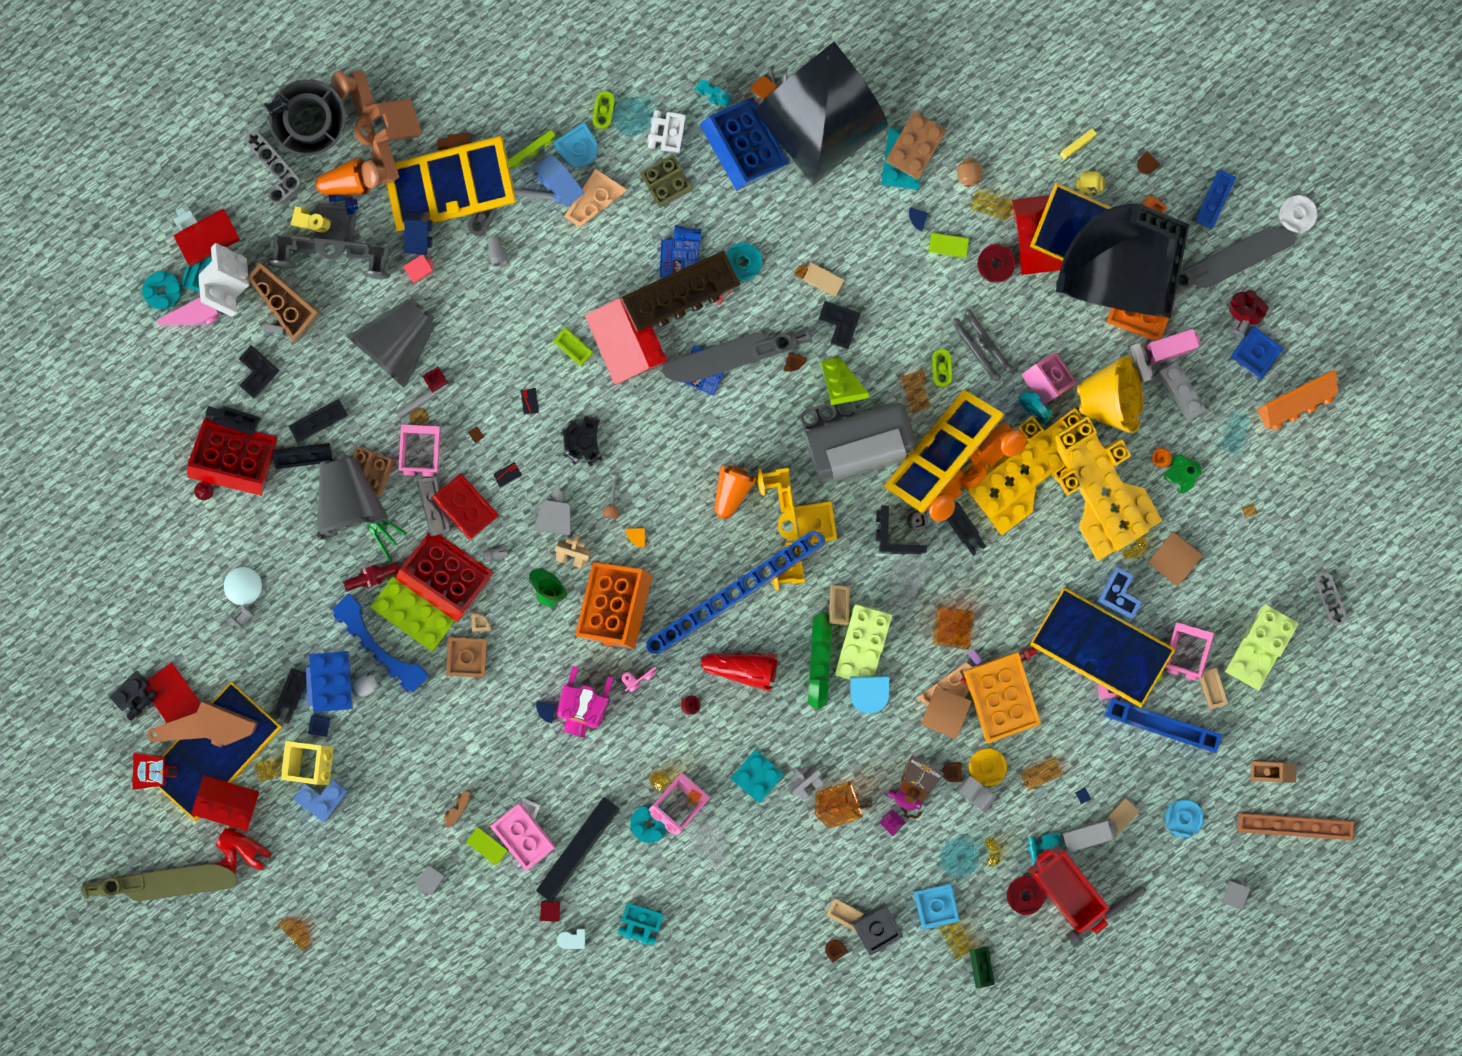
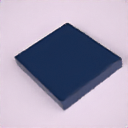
M1085 787L1075 792L1081 804L1091 800Z

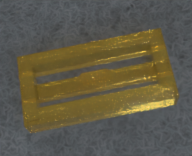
M976 190L970 209L1006 221L1012 202ZM978 196L1007 205V208L977 198ZM978 203L1005 212V214H998L975 206V204Z
M959 922L954 924L967 945V950L963 948L951 924L947 925L961 950L959 954L944 929L946 925L939 926L957 960L970 953L969 950L973 948Z

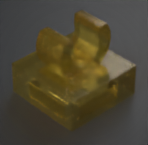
M268 760L255 763L259 782L272 780L273 777L279 775V772L273 773L271 769L272 766L277 765V762H270Z

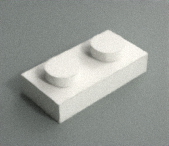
M1140 343L1132 345L1130 349L1140 374L1141 383L1151 380L1152 370L1150 365H1146L1145 358H1147L1145 348L1141 347Z

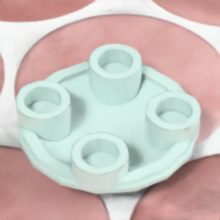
M236 568L228 573L225 578V594L235 604H251L261 593V577L250 568Z

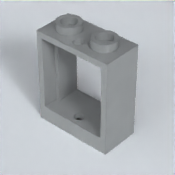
M1111 818L1067 830L1063 836L1070 853L1113 840L1118 829L1116 822L1111 821Z

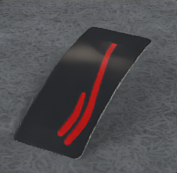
M536 388L521 390L524 415L539 413Z
M514 462L493 475L499 487H502L522 476V473Z

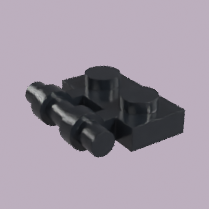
M135 671L109 698L121 711L129 708L130 712L126 717L132 721L135 717H139L142 714V710L147 705L150 706L154 702V698L158 694L155 690H151L148 693L146 689L150 686V683L139 671ZM140 696L142 700L136 704L134 701Z

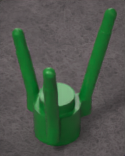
M388 519L374 524H367L370 527L369 531L374 536L387 560L391 562L392 559L377 533L380 534L382 532L393 545H396L397 542L385 530L387 527L385 524L404 536L407 533Z

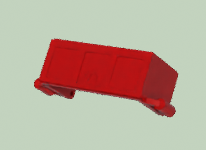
M1057 845L1051 850L1047 848L1036 858L1037 862L1027 869L1069 924L1079 933L1088 929L1097 935L1109 925L1106 921L1105 913L1110 910V907L1062 848ZM1099 918H1103V920L1100 921L1096 926H1094L1093 928L1090 927Z

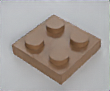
M448 637L446 676L485 678L487 639Z

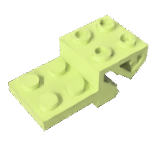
M855 603L835 676L850 679V676L875 675L892 613Z
M1264 604L1256 614L1254 622L1249 625L1224 672L1259 691L1276 659L1281 657L1299 623Z

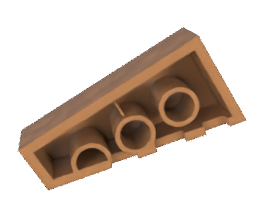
M259 263L248 276L250 282L265 300L269 309L275 314L279 323L287 331L293 342H298L322 314L265 263Z

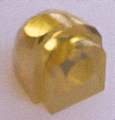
M661 770L652 772L649 777L650 785L657 793L672 781Z

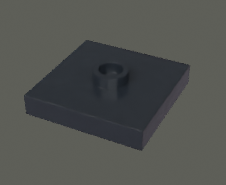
M885 903L851 922L870 956L903 937Z

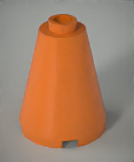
M356 157L318 176L315 181L317 191L321 192L322 195L369 194L371 189L366 187L361 179V167L364 160H360L361 157Z
M721 464L714 511L717 512L716 516L722 519L732 517L756 482L757 477L752 475L751 478L747 476L748 472L731 465L725 468V465Z

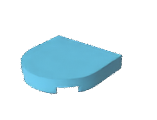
M585 122L552 142L562 159L572 167L580 168L591 164L598 152L596 139Z
M889 675L850 676V697L854 707L860 712L867 714L882 710L889 700Z

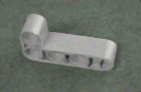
M250 131L245 137L246 144L279 181L269 190L268 198L274 205H283L299 192L302 183L263 136L257 131ZM253 137L260 143V148L255 143H252L251 139ZM271 151V158L263 159L264 152ZM279 165L284 166V171L281 174L275 173V169ZM291 179L297 180L294 188L288 187V182ZM276 192H282L280 200L276 201L273 199Z
M966 776L956 790L958 794L985 813L997 798L971 776Z

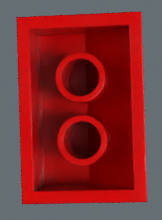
M203 775L191 815L247 831L259 791Z

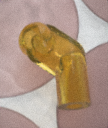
M1140 537L1132 549L1123 550L1124 560L1141 557L1148 547L1147 540L1144 537Z
M989 837L983 842L990 851L986 863L988 866L994 867L1000 862L1001 850L993 839Z

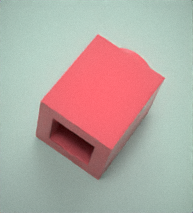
M422 254L403 267L415 285L433 274L432 268L435 266L429 257L425 259Z

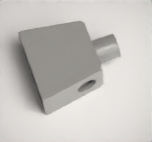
M553 490L552 501L543 500L534 530L571 536V505L563 503L565 492Z

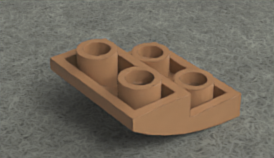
M357 446L352 458H356L375 494L382 496L395 460Z
M1173 531L1149 559L1148 563L1178 587L1202 558L1203 554Z
M935 687L920 725L957 739L972 701Z
M465 790L462 791V794H458L456 805L459 807H452L445 812L443 820L446 823L445 827L450 828L457 823L465 812L473 792Z

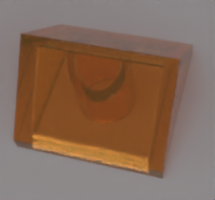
M850 781L815 793L814 815L828 829L863 817Z

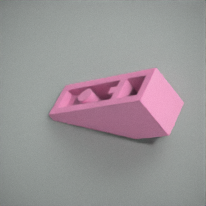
M199 297L157 320V323L160 326L204 325L206 323L211 325L218 320L217 317L220 316L218 310L202 303Z

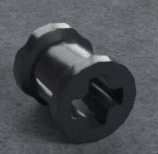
M281 94L274 101L264 103L272 118H275V115L283 110H289Z

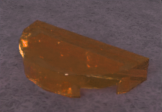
M292 918L279 922L280 928L304 952L309 946L310 934L306 925L300 920Z

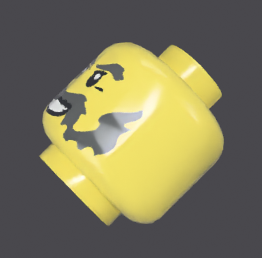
M1084 171L1081 173L1080 178L1076 180V188L1080 189L1081 194L1085 196H1098L1101 191H1104L1105 178L1098 171Z

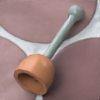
M614 472L611 475L613 479L610 504L604 508L603 517L618 519L619 512L618 508L614 505L616 481L619 478V474Z

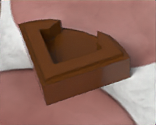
M789 352L783 371L792 372L800 369L805 364L807 358Z

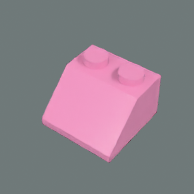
M1056 352L1022 374L1026 384L1041 397L1042 400L1040 402L1043 405L1051 402L1077 384Z

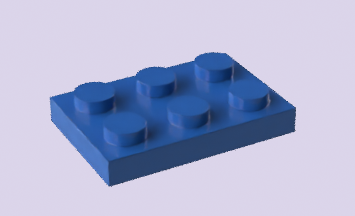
M349 651L309 654L313 712L353 709Z

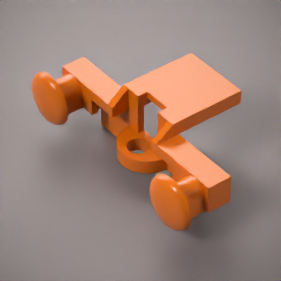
M1004 421L995 428L971 455L970 460L974 465L964 474L959 470L927 508L931 518L935 521H945L950 518L955 509L954 500L963 493L960 488L962 486L966 488L973 487L981 483L987 474V467L985 466L987 463L992 467L1004 455L1013 457L1020 454L1026 446L1025 434L1020 430H1013ZM946 433L925 453L946 472L953 464V461L968 445ZM934 485L931 486L918 499L922 501L924 497L929 493V491L934 487Z

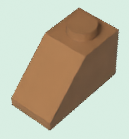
M1251 761V781L1296 783L1297 763Z

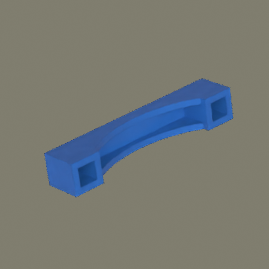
M348 593L332 609L335 612L333 614L335 619L340 623L344 622L348 626L346 630L353 637L357 635L362 640L360 644L367 651L371 649L374 652L373 658L380 665L384 663L388 667L386 671L393 678L397 676L402 681L400 685L405 691L415 692L430 675L417 662L413 665L407 664L384 651L375 642L366 628L361 613L364 607Z
M1109 698L1103 716L1213 753H1217L1222 734L1113 698Z

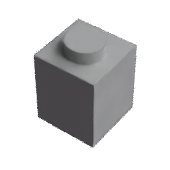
M429 865L415 884L418 886L417 890L425 896L428 894L433 895L446 875L432 865Z
M1235 879L1234 882L1229 881L1222 903L1243 910L1250 888L1246 887V882Z

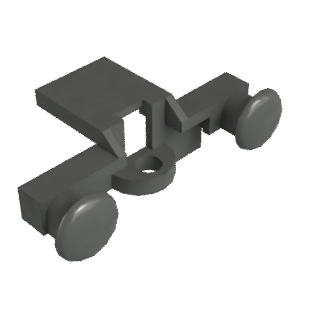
M319 203L317 214L323 215L330 220L328 231L324 233L315 231V238L295 235L283 237L274 234L273 260L267 261L268 265L272 267L291 269L296 265L289 262L291 251L317 254L318 252L323 258L336 259L347 249V258L369 260L368 271H362L364 276L381 280L388 279L391 276L384 273L385 263L389 262V247H373L367 243L353 242L357 207ZM328 244L334 245V253L326 254L325 247Z

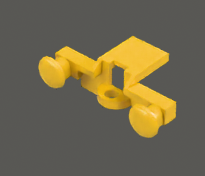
M789 468L763 474L762 469H758L757 483L761 495L765 496L764 489L778 488L781 513L785 512L778 521V530L783 538L793 541L786 542V547L811 531L822 533L825 541L837 540L832 501L794 507ZM796 518H797V521H798L799 533H798V530H797ZM784 521H790L793 524L791 531L786 532L782 529ZM813 535L811 543L819 542L818 536ZM800 545L795 549L797 556H801ZM802 561L772 580L776 591H779L778 584L791 583L793 585L805 583Z

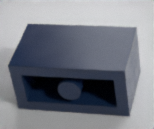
M407 210L404 219V253L427 255L428 248H432L433 237L429 236V231L433 229V220H430V212Z

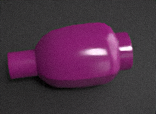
M889 790L887 797L895 799L897 805L908 810H920L923 802L916 799L913 804H909L904 800L905 792Z

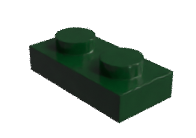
M985 946L969 950L975 987L983 988L995 985L989 947Z

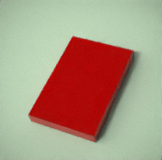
M224 208L173 235L189 267L212 256L211 247L215 243L223 247H229L240 241Z
M462 473L457 475L432 497L436 504L470 541L499 516Z
M170 663L147 680L150 686L146 691L148 693L151 690L157 692L158 695L154 698L153 704L167 723L197 713L201 702L173 663Z

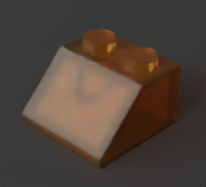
M937 606L931 645L970 650L974 612Z

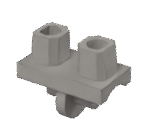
M814 765L809 769L804 766L800 770L794 767L793 770L796 774L790 778L793 782L787 787L794 796L797 795L801 800H804L810 794L806 789L809 784L812 783L815 788H819L824 782L820 776L821 773Z

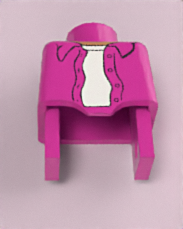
M573 666L567 686L563 685L557 715L560 718L567 719L563 732L585 738L588 727L598 728L602 723L611 700L608 699L614 678H607L601 697L595 694L592 687L583 685L581 688H573L579 667Z

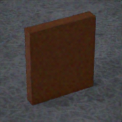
M478 427L468 432L475 443L484 438Z

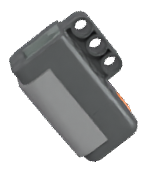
M851 401L846 402L851 406L849 412L841 410L840 406L843 403L831 405V402L804 410L801 414L800 422L818 482L822 483L828 480L836 482L902 462L907 456L911 455L916 448V438L905 406L901 403H892L858 414L854 402ZM824 409L832 410L833 415L830 418L824 417L822 414ZM811 414L815 420L812 423H806L804 416Z

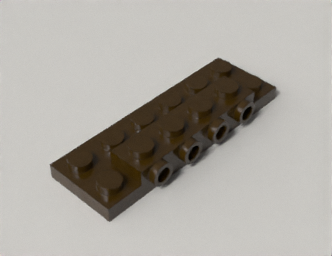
M723 250L622 296L620 299L638 333L651 326L658 325L659 328L670 323L669 319L675 317L678 320L686 316V311L691 309L693 312L698 311L708 301L710 304H713L720 300L719 296L741 284Z

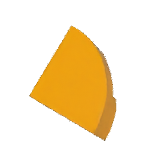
M645 528L626 529L628 539L634 545L645 548Z

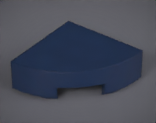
M910 208V221L917 230L922 232L928 213Z
M536 702L539 716L544 721L552 724L555 705Z

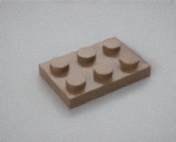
M913 111L885 162L919 180L947 129Z

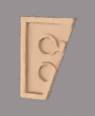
M595 169L582 188L584 194L573 202L564 218L581 227L625 193L627 189Z
M965 662L917 697V699L928 706L935 687L965 698L969 688L967 683H962L960 680L965 678L963 670L972 668V666Z

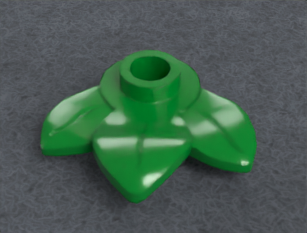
M1175 455L1172 457L1171 462L1173 467L1166 471L1164 479L1170 483H1178V492L1185 493L1193 488L1195 479L1200 476L1202 469L1197 461H1189L1183 455ZM1190 466L1195 468L1193 474L1188 472Z

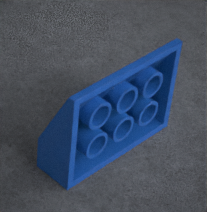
M753 97L708 116L700 124L736 191L755 183L790 163L777 139L754 112L758 105Z

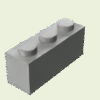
M1177 361L1158 373L1187 422L1207 410Z

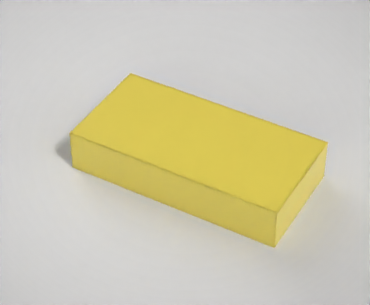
M1090 129L1060 153L1064 160L1095 138L1096 132Z

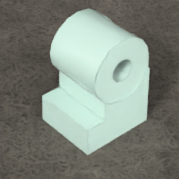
M577 928V934H572L569 931L561 932L557 937V944L564 949H585V928Z

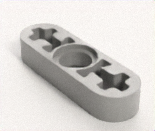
M1327 572L1317 574L1314 583L1329 622L1335 626L1344 624L1347 616L1332 576ZM1321 576L1328 578L1329 581L1326 582L1327 588L1332 587L1333 590L1322 593L1325 587L1323 584H1319ZM1329 593L1335 596V602L1332 605L1327 604L1325 601V597ZM1339 605V608L1336 609L1337 614L1342 615L1339 623L1337 620L1332 619L1335 613L1333 610L1329 612L1328 608Z

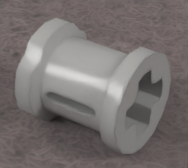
M1236 319L1232 329H1229L1228 332L1244 339V333L1249 325V321L1243 320V322H1240Z
M244 605L240 607L241 609L234 617L229 618L240 630L243 629V625L250 618H254V615Z

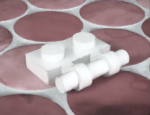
M654 110L653 117L650 119V124H652L651 131L647 137V141H649L648 149H655L656 142L662 143L661 151L680 154L686 115L667 112L666 119H661V111ZM659 126H664L663 136L658 135Z

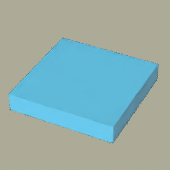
M951 883L914 891L922 930L960 922Z

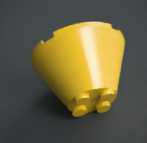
M1123 356L1084 379L1082 384H1078L1077 392L1081 398L1079 406L1081 415L1088 416L1093 420L1127 433H1135L1141 425V421H1138L1139 414L1143 413V390L1139 371L1134 369L1132 365L1134 360L1130 356Z

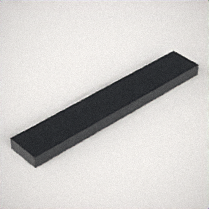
M602 798L536 889L539 894L549 902L554 901L619 811V807L607 798Z

